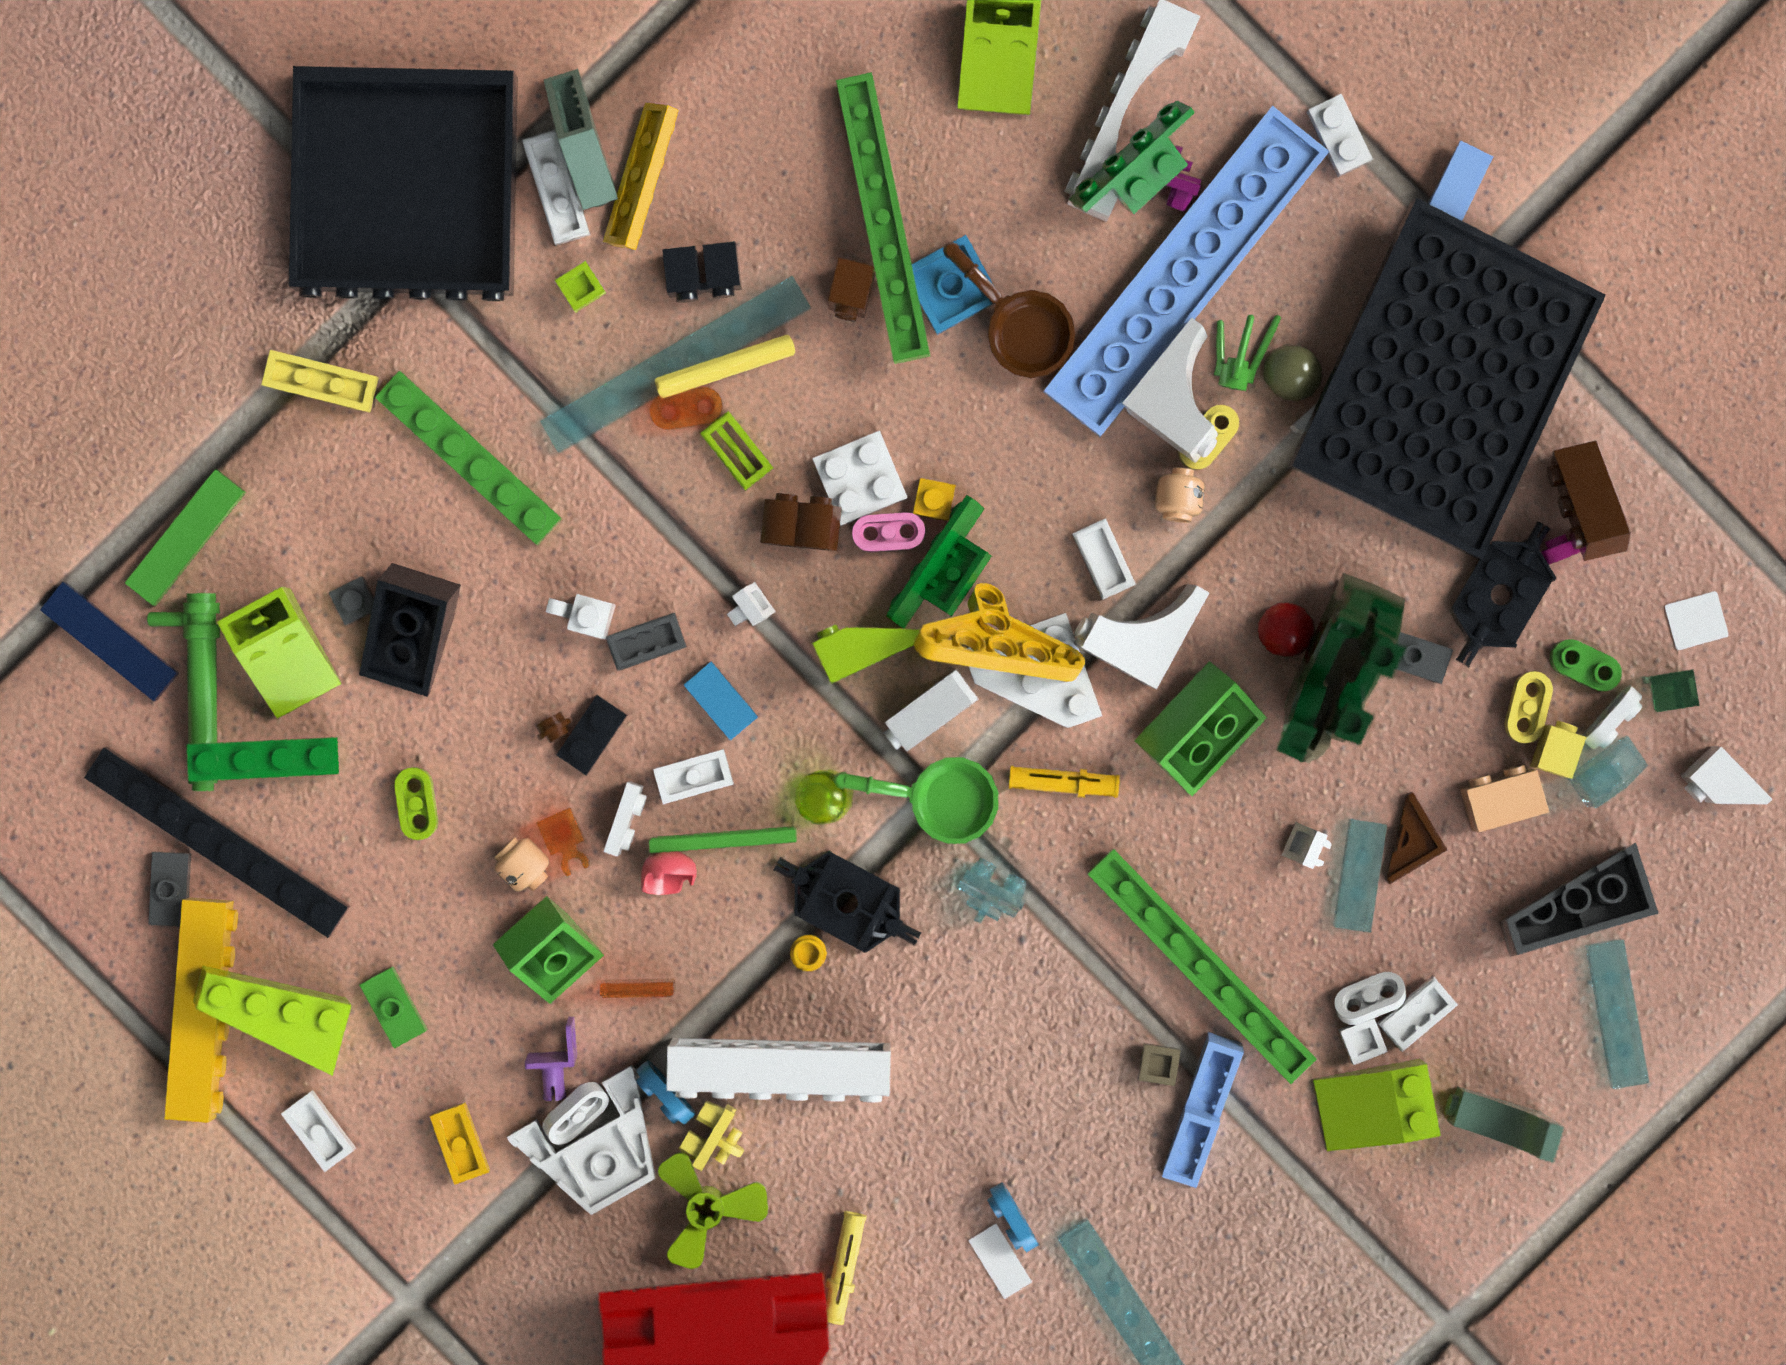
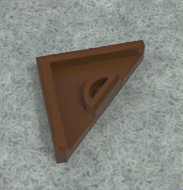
M1413 792L1406 794L1385 877L1389 885L1447 851L1446 846Z

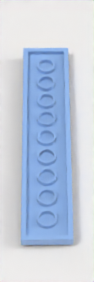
M1272 106L1043 392L1098 437H1101L1124 408V400L1191 318L1195 320L1329 151Z

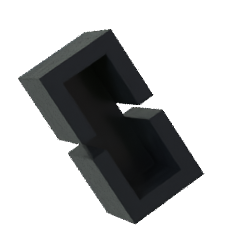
M735 241L702 245L706 283H701L698 252L695 246L662 249L668 296L670 298L676 297V302L679 303L697 301L699 294L708 292L712 293L713 298L716 299L735 296V290H742L738 250Z

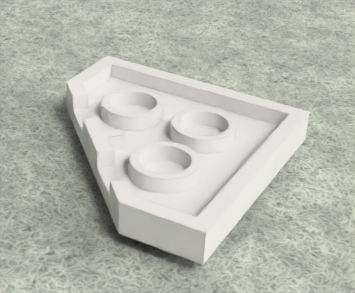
M1066 613L1030 625L1079 651V648L1074 645L1076 640ZM994 649L1000 655L1006 656L1003 652ZM1028 655L1031 659L1040 662L1034 656ZM1085 665L1076 680L1072 682L968 666L974 684L1066 728L1102 716Z

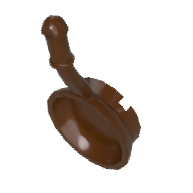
M953 242L946 243L943 247L944 256L947 259L949 258L961 270L964 277H968L992 304L996 305L990 320L988 338L991 352L999 364L1012 374L1027 378L1046 376L1060 368L1072 352L1076 335L1073 318L1065 305L1051 294L1035 290L1018 292L1012 296L1007 295L1004 298L1001 297L1000 292L978 269V264H974L959 248V245Z

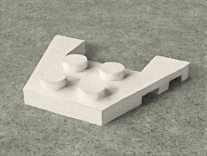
M632 1065L602 1082L620 1116L559 1151L554 1150L537 1119L507 1136L508 1141L515 1148L518 1147L530 1158L534 1165L539 1169L541 1168L556 1181L557 1185L590 1215L628 1195L656 1177L635 1070Z

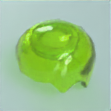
M831 769L814 771L805 775L797 785L794 803L800 816L806 821L816 825L831 824L844 818L852 807L853 790L840 789L833 782L834 776L838 773L837 771Z

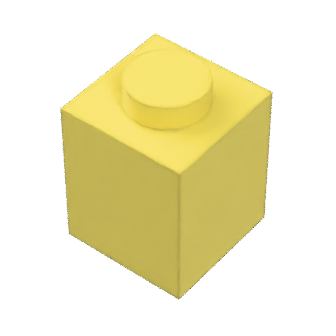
M1556 721L1555 726L1545 725L1530 766L1564 778L1573 779L1586 737L1576 734L1578 727L1561 721Z

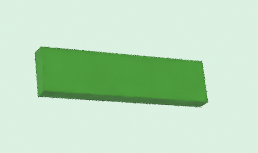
M215 469L126 580L125 584L151 605L156 606L246 492L222 472Z
M794 826L656 836L649 840L650 853L792 843L797 842V829Z

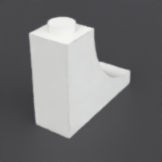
M1191 318L1124 400L1123 405L1131 416L1196 463L1201 456L1205 458L1212 452L1217 443L1216 437L1218 433L1214 425L1198 410L1193 398V366L1197 354L1208 336L1203 325Z
M1187 584L1179 597L1167 608L1153 616L1136 621H1114L1091 613L1088 618L1084 617L1078 624L1074 634L1077 637L1074 645L1141 683L1157 689L1209 592L1199 586Z

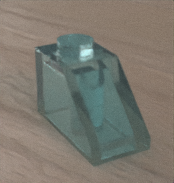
M1626 735L1575 770L1573 779L1568 778V780L1587 807L1598 808L1627 788L1648 764L1628 735Z

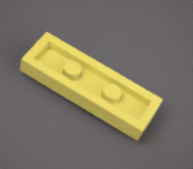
M270 350L261 385L370 413L379 378Z

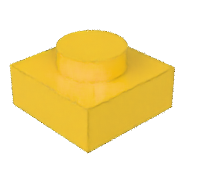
M920 478L913 514L949 521L956 485Z

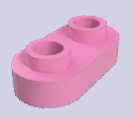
M913 513L866 515L856 521L852 530L854 543L858 548L866 552L913 549L923 541L925 535L923 521ZM903 525L912 526L914 529L913 536L903 538L900 535V528ZM868 527H873L878 532L877 538L873 541H868L863 536L864 530Z

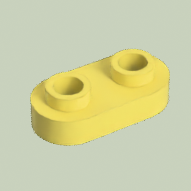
M1216 405L1203 415L1214 425L1218 433L1216 446L1207 457H1200L1196 463L1178 451L1179 459L1185 467L1191 470L1206 468L1237 433L1239 418L1231 407ZM1222 416L1226 418L1228 423L1226 429L1220 430L1215 426L1214 421L1216 417Z
M1541 672L1523 673L1514 683L1505 719V731L1515 742L1532 743L1541 736L1544 730L1553 686L1550 679ZM1529 683H1534L1537 686V693L1532 697L1526 693V687ZM1521 718H1525L1529 724L1528 729L1524 732L1519 731L1517 728V722Z

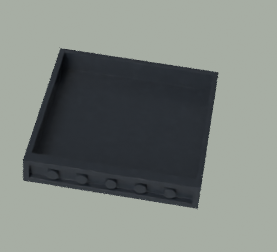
M293 66L289 287L299 291L300 297L320 298L322 297V292H336V297L354 299L358 298V292L372 293V298L395 299V293H409V299L430 300L431 294H446L445 299L453 301L468 300V295H482V300L504 301V295H514L518 77L513 70Z

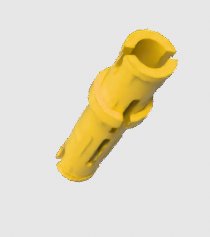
M1010 766L1009 789L1077 794V798H1085V795L1118 798L1120 775L1087 773V769L1072 772Z

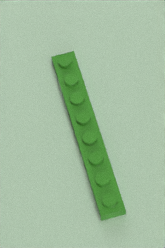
M870 72L836 80L893 362L899 364L931 357L873 74Z
M1115 849L1110 850L1087 873L1290 1084L1317 1060Z

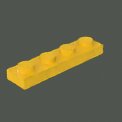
M645 102L618 189V199L614 202L603 238L604 243L615 247L636 250L643 232V225L649 205L653 200V192L660 170L664 164V156L674 131L679 110L669 105Z

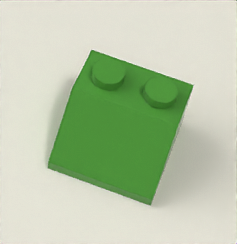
M548 896L541 900L493 944L509 971L549 1004L604 956L601 950L574 920Z

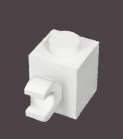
M576 594L574 604L549 598L546 612L569 618L567 630L606 640L616 605Z

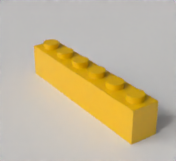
M195 897L182 900L164 1117L166 1120L209 1123L216 1118L217 1114L221 1113L223 1108V1092L218 1090L219 1078L224 1077L226 1071V1056L221 1055L222 1041H226L228 1038L229 1025L198 1010L193 1000L202 966L228 971V968H233L235 947L230 946L231 931L235 932L237 929L238 910H233L234 901Z

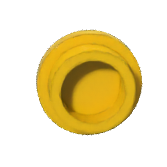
M814 935L800 936L793 942L790 949L792 963L802 971H814L820 968L826 959V947L823 941Z

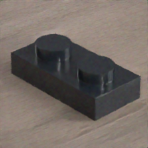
M596 695L556 756L587 776L628 715L601 696Z

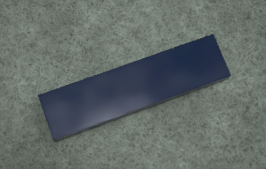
M62 582L40 609V611L153 701H157L179 674L178 671L67 582Z

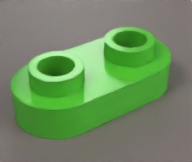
M1573 639L1562 640L1556 643L1550 651V664L1557 673L1592 690H1612L1621 680L1622 669L1615 658ZM1570 650L1576 654V661L1571 665L1565 660V655ZM1602 666L1607 667L1609 670V676L1605 680L1600 679L1598 676V671Z

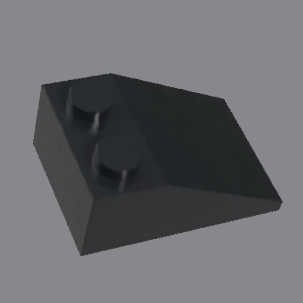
M391 563L377 580L359 675L428 697L455 616L461 585Z

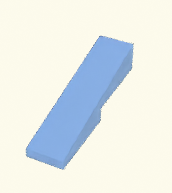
M1460 140L1428 204L1462 221L1493 156Z
M1208 1032L1162 1171L1163 1178L1197 1188L1220 1125L1221 1113L1244 1053L1243 1043Z

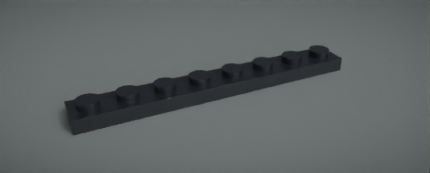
M108 747L102 749L84 777L327 938L331 937L350 908L345 902Z

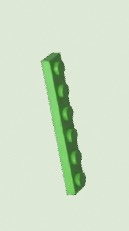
M398 371L377 394L375 398L536 545H539L562 520L554 510L401 371Z

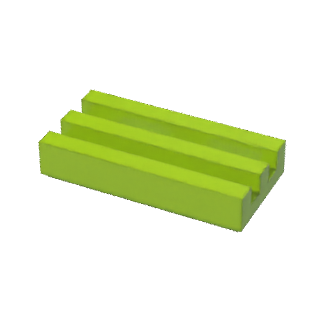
M729 411L700 433L745 491L774 469ZM726 422L731 425L763 467L760 470H756L722 425ZM713 432H718L752 475L746 480L712 438L711 434Z

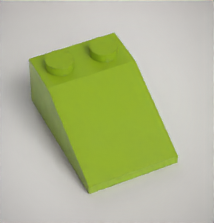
M835 624L816 633L819 640L812 644L832 684L914 646V641L921 629L846 627L839 630Z
M1421 1059L1313 1079L1326 1151L1401 1144L1441 1136L1428 1066Z

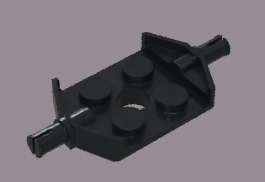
M1537 521L1527 540L1522 542L1491 541L1483 560H1479L1450 609L1451 615L1466 637L1464 639L1466 644L1456 658L1457 662L1469 668L1477 652L1483 647H1517L1518 644L1516 642L1551 582L1557 579L1540 552V545L1550 531L1548 526H1544L1543 523ZM1498 584L1506 586L1510 592L1508 602L1502 606L1495 604L1491 598V591Z
M830 850L805 867H798L782 857L779 858L777 863L789 869V871L777 864L773 871L791 879V883L795 884V916L864 953L870 951L890 936H898L913 944V946L917 943V939L906 934V932L918 939L922 932L902 923L903 921L900 919V887L890 884L832 853ZM843 892L853 893L858 899V906L852 912H842L837 907V897Z

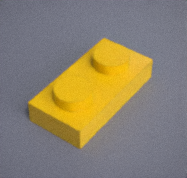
M466 1102L429 1116L454 1185L490 1172Z

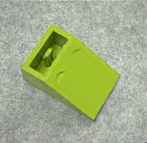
M967 0L957 109L1030 115L1041 0Z
M280 587L217 621L234 655L277 719L342 684L290 588Z

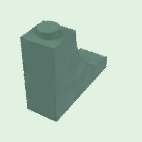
M575 69L543 79L557 138L583 210L591 207H600L610 201L617 200L618 197L613 178L598 136L579 70Z
M1458 1086L1456 1093L1449 1095L1445 1106V1114L1449 1115L1447 1121L1451 1125L1523 1150L1541 1160L1554 1163L1564 1127L1541 1111Z

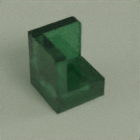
M1694 669L1642 676L1643 684H1650L1655 712L1700 706Z

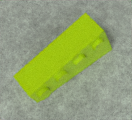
M202 966L193 1000L198 1010L333 1076L352 1006L346 997Z

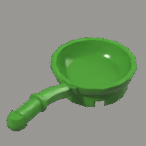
M947 757L930 764L919 775L917 781L912 784V787L873 779L872 776L868 778L846 774V772L837 773L833 778L835 786L840 789L846 788L863 791L866 794L871 792L889 796L910 797L912 810L919 826L930 837L947 844H965L981 837L993 824L999 809L998 789L992 776L979 763L964 757Z

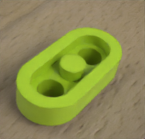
M411 767L404 769L398 774L394 784L400 827L408 838L423 840L432 836L438 827L433 781L430 774L422 768ZM413 778L418 779L421 783V788L418 792H413L409 788V782ZM418 814L426 818V825L423 828H418L414 824V818Z

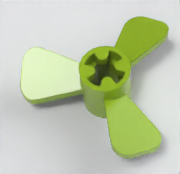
M682 1152L673 1154L663 1161L658 1168L660 1178L689 1200L686 1208L689 1223L667 1252V1257L673 1264L688 1269L698 1268L704 1259L707 1230L715 1227L721 1221L722 1216L760 1222L768 1214L767 1191L762 1183L753 1182L725 1195L715 1187H701L689 1156ZM705 1198L714 1201L711 1204V1210L715 1211L714 1216L703 1215L694 1210L696 1203L703 1205Z

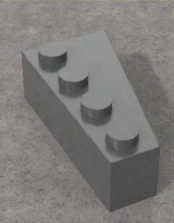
M1634 843L1624 847L1499 921L1509 956L1511 957L1659 914L1637 845Z

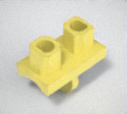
M705 1102L696 1120L712 1128L707 1140L689 1130L679 1147L683 1153L694 1160L693 1167L702 1171L716 1146H719L721 1149L715 1159L722 1164H725L730 1154L737 1157L742 1156L744 1149L737 1144L742 1132L733 1127L727 1138L723 1136L737 1109L728 1104L723 1108L715 1103Z

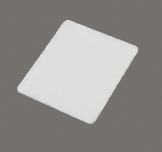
M1715 591L1665 605L1677 650L1725 638L1729 635L1719 597Z

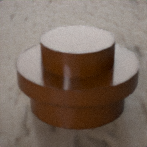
M559 712L536 725L540 733L537 737L539 740L547 738L549 743H552L569 733L566 726L571 723V720L569 718L565 719L562 712Z

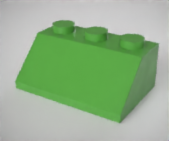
M1209 661L1134 741L1189 795L1193 796L1267 717L1236 682Z

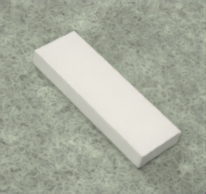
M556 130L523 139L522 142L554 244L558 246L590 236L584 212L561 150Z

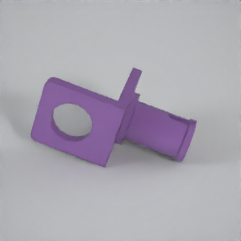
M568 1017L566 1023L567 1051L529 1053L525 1060V1069L542 1070L543 1100L552 1101V1096L554 1095L553 1086L555 1088V1101L566 1098L563 1068L574 1067L577 1059L574 1017Z

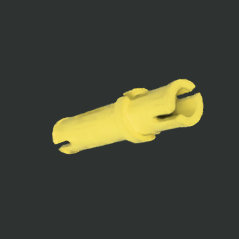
M844 1211V1219L831 1278H827L825 1285L828 1288L826 1297L828 1323L843 1325L845 1321L844 1316L849 1294L853 1293L855 1288L852 1280L864 1223L867 1218L864 1214ZM852 1234L851 1241H850V1246H849V1251H848V1255H847V1260H846V1263H844L845 1257H846V1252H847V1247H848V1243H849V1238H850V1235ZM844 1272V1274H843V1279H842L841 1286H840L841 1275H842V1273ZM839 1286H840L841 1288H840L839 1297H838V1300L836 1301L837 1294H838V1291H839Z

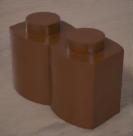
M776 493L775 500L765 499L760 543L837 551L842 507L832 505V498L810 496V503L797 502V495Z

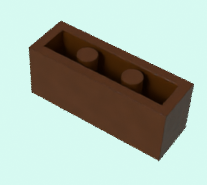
M1597 441L1554 450L1551 465L1547 466V476L1551 487H1557L1560 497H1558L1560 513L1563 518L1568 517L1572 528L1569 529L1573 548L1580 549L1584 561L1627 551L1631 532Z

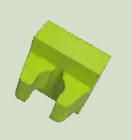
M586 261L555 280L575 313L606 294Z

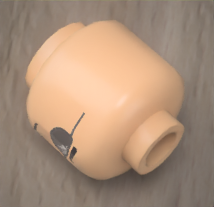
M1172 468V474L1163 475L1158 479L1155 508L1163 514L1164 520L1190 523L1192 522V517L1201 514L1205 484L1201 479L1193 477L1194 470Z
M514 837L494 857L498 861L495 865L496 873L514 891H523L527 887L534 891L548 877L544 870L549 864V859L529 838H523L518 841Z

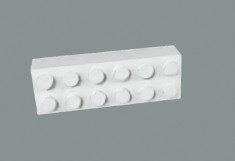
M672 1038L667 1052V1091H675V1097L695 1098L698 1092H712V1098L717 1099L734 1098V1093H749V1098L756 1100L771 1099V1094H786L787 1100L802 1101L808 1100V1095L813 1094L823 1095V1100L845 1101V1095L860 1096V1101L881 1102L882 1096H890L891 1043Z

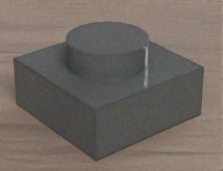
M361 576L329 592L346 626L371 614L374 596L364 577Z

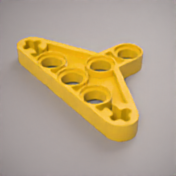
M987 583L977 584L968 599L970 613L925 624L914 641L916 651L926 659L1066 682L1076 680L1085 665L1083 655L1075 648L1011 617L1002 592L995 586ZM979 597L988 600L991 604L984 602ZM987 623L996 626L999 630L993 629ZM960 643L967 645L973 651L967 650L966 648L962 647ZM994 649L1003 652L1006 656L1000 655ZM1028 655L1034 656L1040 662L1031 659Z

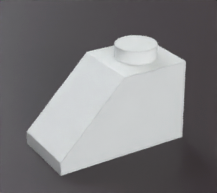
M1711 746L1681 775L1688 783L1685 786L1686 791L1699 803L1704 800L1714 804H1768L1772 800L1753 778L1720 746Z

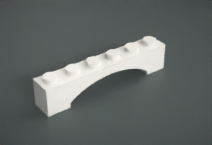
M1159 0L1156 8L1149 5L1140 26L1146 28V31L1141 41L1133 40L1125 57L1126 60L1131 62L1126 75L1119 72L1110 90L1116 97L1110 108L1105 105L1103 106L1095 123V126L1101 128L1095 141L1088 139L1079 158L1086 161L1080 174L1073 172L1064 191L1070 194V197L1075 193L1076 187L1083 180L1092 178L1103 168L1104 161L1116 153L1119 129L1132 97L1144 80L1160 64L1175 54L1183 56L1199 21V15L1166 0ZM1111 189L1085 213L1107 222L1118 197ZM1068 200V205L1077 208Z

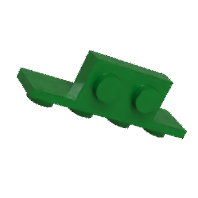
M1180 101L1165 105L1151 124L1135 132L1127 146L1119 153L1109 156L1104 161L1103 168L1092 178L1083 180L1076 187L1075 193L1069 198L1070 202L1080 210L1087 212L1112 189L1125 208L1132 214H1135L1188 165L1168 137L1195 113L1193 108Z
M966 495L962 502H959L953 508L950 520L942 532L933 538L930 550L922 562L913 568L910 580L902 592L892 599L889 607L890 610L886 617L901 628L905 629L924 599L952 617L991 559L992 555L966 539V536L985 509L975 499Z

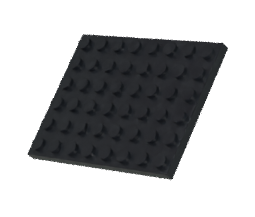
M1418 198L1412 199L1288 466L1476 559L1483 560L1606 294Z

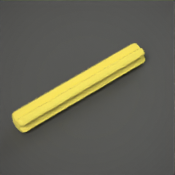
M784 335L657 377L655 379L656 390L661 398H666L793 356L795 354L794 343L789 335Z

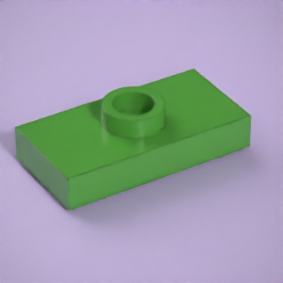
M394 967L360 984L363 993L394 1049L428 1030Z

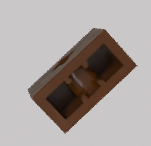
M838 258L828 299L829 310L834 311L836 318L856 322L857 317L865 318L875 277V266Z

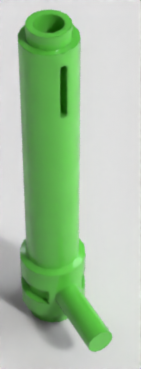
M188 593L187 603H183V612H149L147 616V622L150 627L183 626V638L187 639L188 744L217 743L216 639L220 638V627L216 624V614H220V603H216V593ZM218 780L188 782V784H192V791H214V784L218 783Z

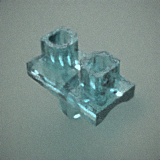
M979 858L971 870L965 872L956 887L970 895L965 905L977 910L973 921L981 924L985 915L998 921L1002 912L1015 918L1026 901L1022 897L1027 882L1011 874L1007 876L1002 887L990 882L996 867L983 858Z

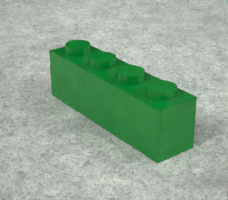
M338 737L187 744L188 782L339 774Z

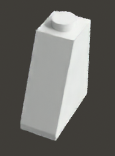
M954 670L888 719L885 723L889 729L883 733L896 750L903 746L906 751H909L976 702L978 698L958 671Z

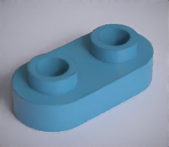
M647 1060L636 1070L640 1076L636 1080L639 1087L648 1096L655 1094L663 1103L660 1109L672 1123L675 1124L679 1120L681 1123L686 1124L696 1115L694 1109L685 1098L675 1097V1091H667V1078L651 1061Z
M1001 1182L991 1188L992 1197L988 1198L987 1201L997 1218L1003 1215L1011 1227L1006 1230V1233L1015 1249L1023 1247L1027 1253L1039 1246L1035 1235L1004 1183Z

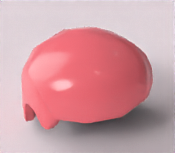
M677 851L659 852L650 855L642 866L641 891L654 895L679 893L685 880H688L690 885L694 884L697 873L696 865L690 857Z

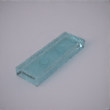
M1349 819L1333 923L1334 927L1371 933L1387 824Z

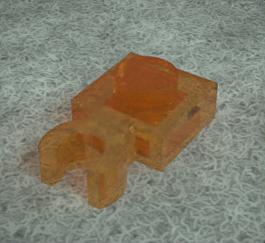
M571 807L536 822L550 855L561 852L563 856L561 869L567 877L573 874L569 867V862L572 858L581 860L584 869L590 867L588 856L584 852L579 851L576 846L586 840Z

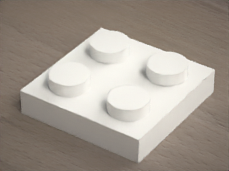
M880 430L812 458L829 498H832V505L842 507L840 526L908 499Z

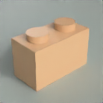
M1524 764L1503 770L1505 776L1491 780L1490 775H1483L1468 780L1470 786L1462 788L1460 791L1472 831L1483 832L1549 813L1538 770H1526Z

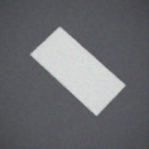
M997 1224L968 1240L1004 1299L1032 1283Z

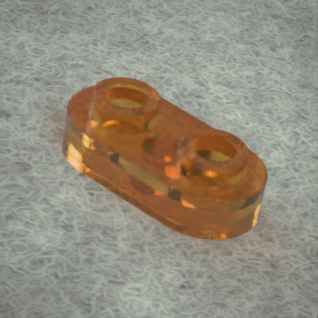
M708 387L693 388L666 398H661L658 395L651 403L650 417L656 426L668 431L708 425L715 422L721 416L723 402L719 394ZM703 400H708L712 404V408L708 413H701L698 410V405ZM666 406H673L676 410L675 416L671 419H666L662 415V411Z

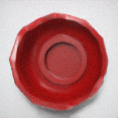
M1290 602L1276 603L1266 609L1258 622V635L1262 645L1270 653L1282 657L1293 658L1305 652L1315 633V622L1307 610L1300 605Z

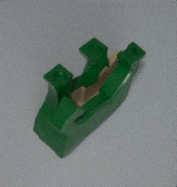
M1345 573L1342 574L1289 689L1284 707L1285 721L1276 751L1298 760L1299 763H1310L1325 754L1331 739L1343 743L1349 741L1361 746L1375 716L1364 710L1365 703L1381 675L1390 679L1393 678L1406 648L1398 645L1405 598L1370 582Z

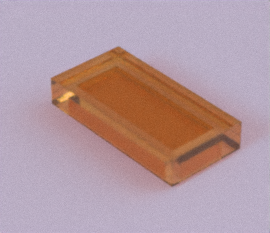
M676 978L602 980L600 983V996L602 998L672 997L676 992Z

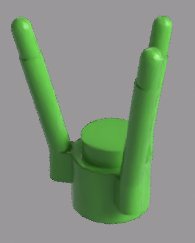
M1252 314L1247 316L1237 357H1228L1226 364L1224 322L1222 320L1217 321L1216 367L1214 375L1220 377L1219 386L1246 391L1248 383L1253 384L1255 373L1281 321L1279 315L1274 317L1249 369V362L1244 359L1252 332L1254 316Z

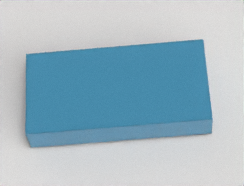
M712 661L684 684L685 688L730 741L758 718V715Z

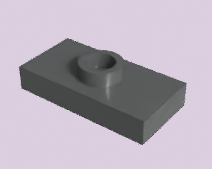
M675 613L606 636L617 671L687 647Z
M1400 632L1398 645L1406 648L1396 670L1442 684L1453 649Z
M152 852L148 925L180 927L182 900L189 898L191 853Z

